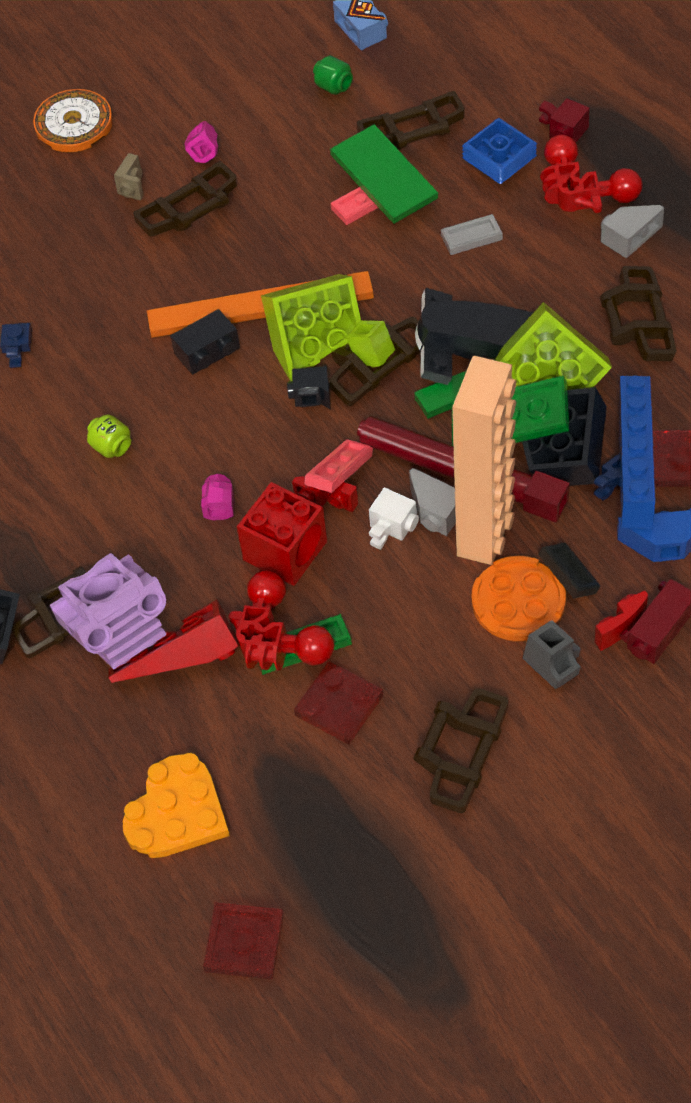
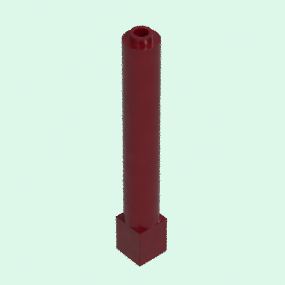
M369 416L366 420L363 419L360 422L357 430L360 443L454 478V446L373 416ZM514 469L511 475L515 477L511 493L515 495L514 501L523 504V511L557 523L569 501L570 483L539 471H535L534 475H530Z

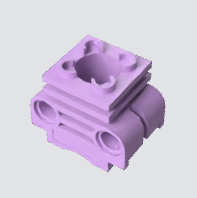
M111 553L105 556L87 573L71 578L60 585L58 588L63 597L50 604L59 624L88 652L97 653L113 669L127 663L132 657L144 649L153 646L156 641L166 635L164 629L160 627L162 626L160 620L156 618L166 605V597L161 585L155 576L151 577L147 572L145 573L129 554L120 560Z

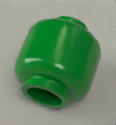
M329 55L319 60L313 69L315 84L331 94L337 95L345 92L351 86L353 74L350 65L334 56Z

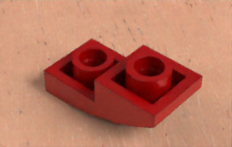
M305 476L295 477L292 481L295 494L322 507L327 501L335 508H343L353 513L358 505L357 487L349 483L343 482L330 493L304 485Z
M645 590L622 598L617 603L616 616H608L596 625L594 642L600 651L620 641V634L623 630L630 631L646 611L648 593Z

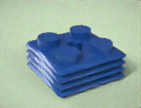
M497 118L462 145V151H464L462 158L501 184L537 156L535 154L537 152L535 150L537 149V143L501 118Z

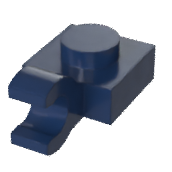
M30 323L2 325L0 347L2 353H6V357L10 358V368L21 367L22 352L31 351L32 328Z
M620 453L602 466V475L594 480V484L599 487L594 491V495L602 501L612 494L617 485L620 486Z

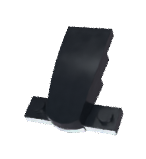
M425 288L422 294L421 316L415 331L416 343L421 351V378L448 385L452 379V354L469 360L473 356H487L496 359L504 344L533 312L488 303L452 301V295Z

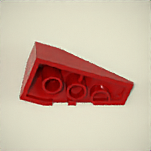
M216 599L181 620L183 625L176 632L165 631L166 635L156 641L149 650L148 648L144 649L127 663L115 669L109 668L108 678L111 683L209 663L217 658L219 661H222L233 655L235 648L239 647L238 640L218 600Z

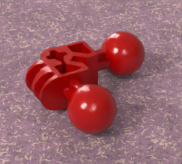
M558 134L546 142L544 157L551 166L541 172L540 178L543 182L544 198L548 203L558 204L566 212L591 208L593 212L600 213L602 211L600 197L611 196L612 199L620 203H629L636 200L640 195L643 183L636 171L622 168L615 171L609 180L599 182L596 171L586 172L580 179L579 163L575 162L578 156V146L574 139L567 135Z
M269 570L256 573L247 584V596L253 603V606L244 605L243 612L232 611L228 615L230 622L236 628V638L245 658L247 668L253 669L257 662H259L261 670H268L272 663H274L276 670L281 671L286 653H296L305 664H323L330 659L334 652V639L326 628L317 625L307 626L299 631L298 635H290L286 632L284 622H275L271 609L282 603L286 595V584L276 572Z

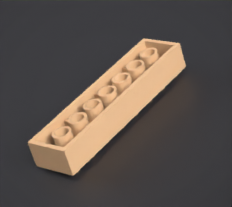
M473 356L452 407L456 546L458 557L492 565L496 554L501 555L503 552L505 529L510 530L514 520V512H511L515 495L511 493L515 477L511 475L515 466V458L511 457L515 448V439L511 438L516 424V420L512 419L516 406V400L512 399L516 388V379H512L511 364Z

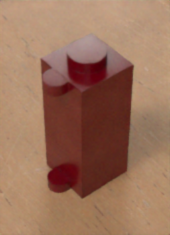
M672 579L668 582L662 581L658 585L660 593L630 631L623 630L620 634V638L627 643V649L635 657L641 660L646 659L652 664L656 663L691 617V590Z

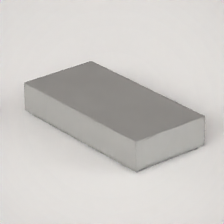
M493 214L441 229V237L450 255L503 240V233Z

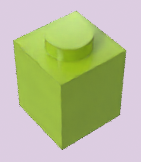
M361 320L346 336L352 352L366 366L379 367L383 365L395 351L384 321Z

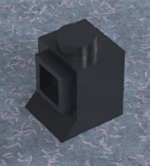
M327 366L292 369L293 381L287 382L288 398L295 399V406L308 407L322 404L331 410Z

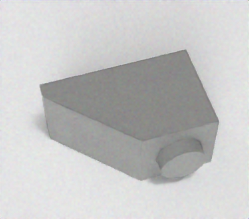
M661 205L620 207L612 215H607L602 221L601 242L623 257L628 258L662 228L664 207Z
M412 468L409 472L410 490L413 500L416 501L420 523L432 532H439L447 536L456 524L455 488Z

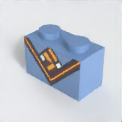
M372 0L333 1L334 21L360 50L387 38L386 27L388 26V20L383 12L377 10Z

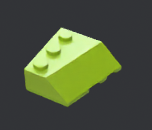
M337 274L261 295L273 351L290 381H293L292 369L312 368L331 352L348 343L346 336L361 321L352 276Z
M544 302L504 344L494 360L512 365V379H516V387L564 375L567 380V390L592 388L612 368L609 358Z

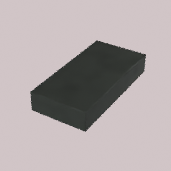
M566 543L542 547L538 555L573 599L597 593L600 588L599 583Z

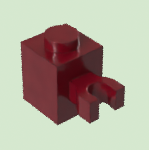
M568 98L564 100L559 108L545 100L539 106V111L543 112L539 117V122L550 124L549 138L562 134L573 138L577 142L589 128L590 108Z

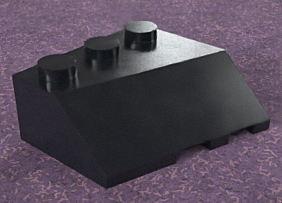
M596 387L567 390L569 431L522 441L528 468L532 474L535 471H539L569 482L570 486L594 484V480L600 474L607 406Z

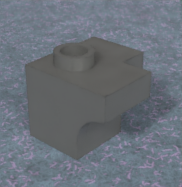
M551 620L529 634L523 659L553 688L558 689L579 674L581 666L575 659L579 657L581 648Z

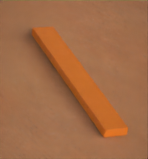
M368 271L348 274V276H352L357 301L374 298ZM308 282L147 310L151 338L174 334L218 309L231 323L266 318L261 295Z

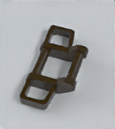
M451 91L433 99L422 101V105L393 114L387 112L379 116L358 120L357 131L359 133L374 124L376 127L382 126L386 133L385 136L397 149L407 147L408 143L433 135L442 136L450 132L449 126L464 118L465 108L456 92ZM447 104L454 105L456 111L440 117L437 108ZM423 115L426 116L430 123L429 126L406 133L399 131L395 125Z
M221 161L216 162L199 175L193 177L190 183L167 197H160L154 200V202L134 211V220L149 236H155L173 228L176 231H185L191 227V223L216 208H223L229 204L227 194L237 186L236 175ZM222 174L228 181L215 190L208 181L216 175ZM196 191L206 200V202L186 214L184 212L178 213L172 207ZM156 212L165 219L153 225L144 220V218Z
M624 266L619 275L621 285L604 292L600 296L602 307L606 308L612 331L610 333L612 344L624 345L635 339L643 360L672 361L677 352L671 323L666 319L661 302L662 291L653 268L649 266ZM629 277L645 278L647 284L630 283ZM624 301L650 302L655 321H632L622 326L617 306L624 303ZM646 339H664L666 349H651Z
M410 317L392 327L386 324L396 355L374 372L352 352L349 343L343 348L339 347L331 353L332 358L341 367L330 378L329 388L347 406L354 405L369 391L377 388L382 379L403 363L411 362L421 352L418 345L411 348L398 334L408 328L416 331L418 320ZM348 370L364 385L354 394H348L338 384V381Z
M82 566L73 570L72 575L37 593L33 591L26 595L33 610L12 626V632L27 658H32L49 647L65 641L64 637L70 635L61 625L57 626L44 603L61 594L58 588L60 585L71 578L87 573ZM39 617L50 637L29 647L22 638L20 631Z
M480 688L474 689L462 712L450 703L444 701L437 702L434 709L435 717L422 747L417 748L413 757L419 765L435 775L430 789V802L432 804L458 813L466 811L475 788H478L482 776L480 773L492 744L500 736V728L508 710V699L506 697ZM483 701L500 707L494 724L469 716L477 702ZM446 723L456 730L481 738L469 768L442 760V758L434 753ZM442 778L467 786L461 800L455 801L438 794Z

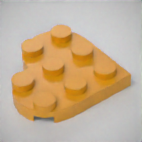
M193 753L169 756L151 765L148 769L146 781L147 794L135 801L129 802L124 809L123 833L129 846L133 850L136 849L139 853L148 854L150 858L166 857L230 836L211 775L205 764L199 761L198 757Z

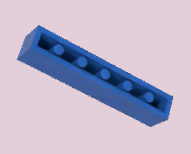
M620 376L621 528L653 529L655 483L650 376Z

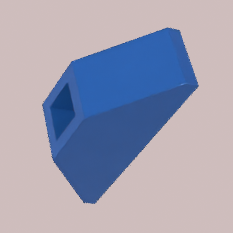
M691 508L685 511H661L654 514L653 529L621 528V517H618L617 539L652 562L685 559L691 552Z

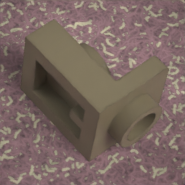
M128 153L114 174L117 194L126 198L141 200L144 195L141 184L142 168H140L138 155Z

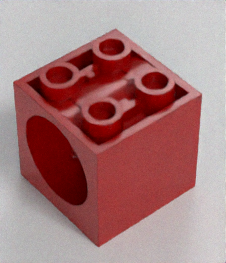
M270 482L237 525L243 561L263 571L276 572L283 581L293 586L296 585L327 543L323 507Z

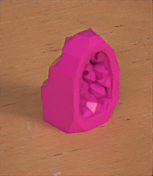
M203 121L188 134L184 143L185 150L195 162L206 163L216 156L218 152V134L215 132L214 127L207 121Z
M222 474L210 475L202 486L201 507L204 518L224 520L234 516L233 485L230 479Z

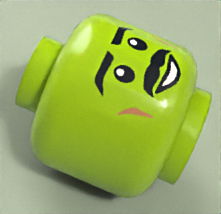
M107 414L100 418L97 417L90 422L87 429V442L106 458L120 457L129 449L131 445V432L128 426L116 417Z

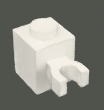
M383 488L369 509L370 527H372L369 531V536L373 537L370 545L381 550L389 535L402 541L408 531L412 532L419 520L416 501Z

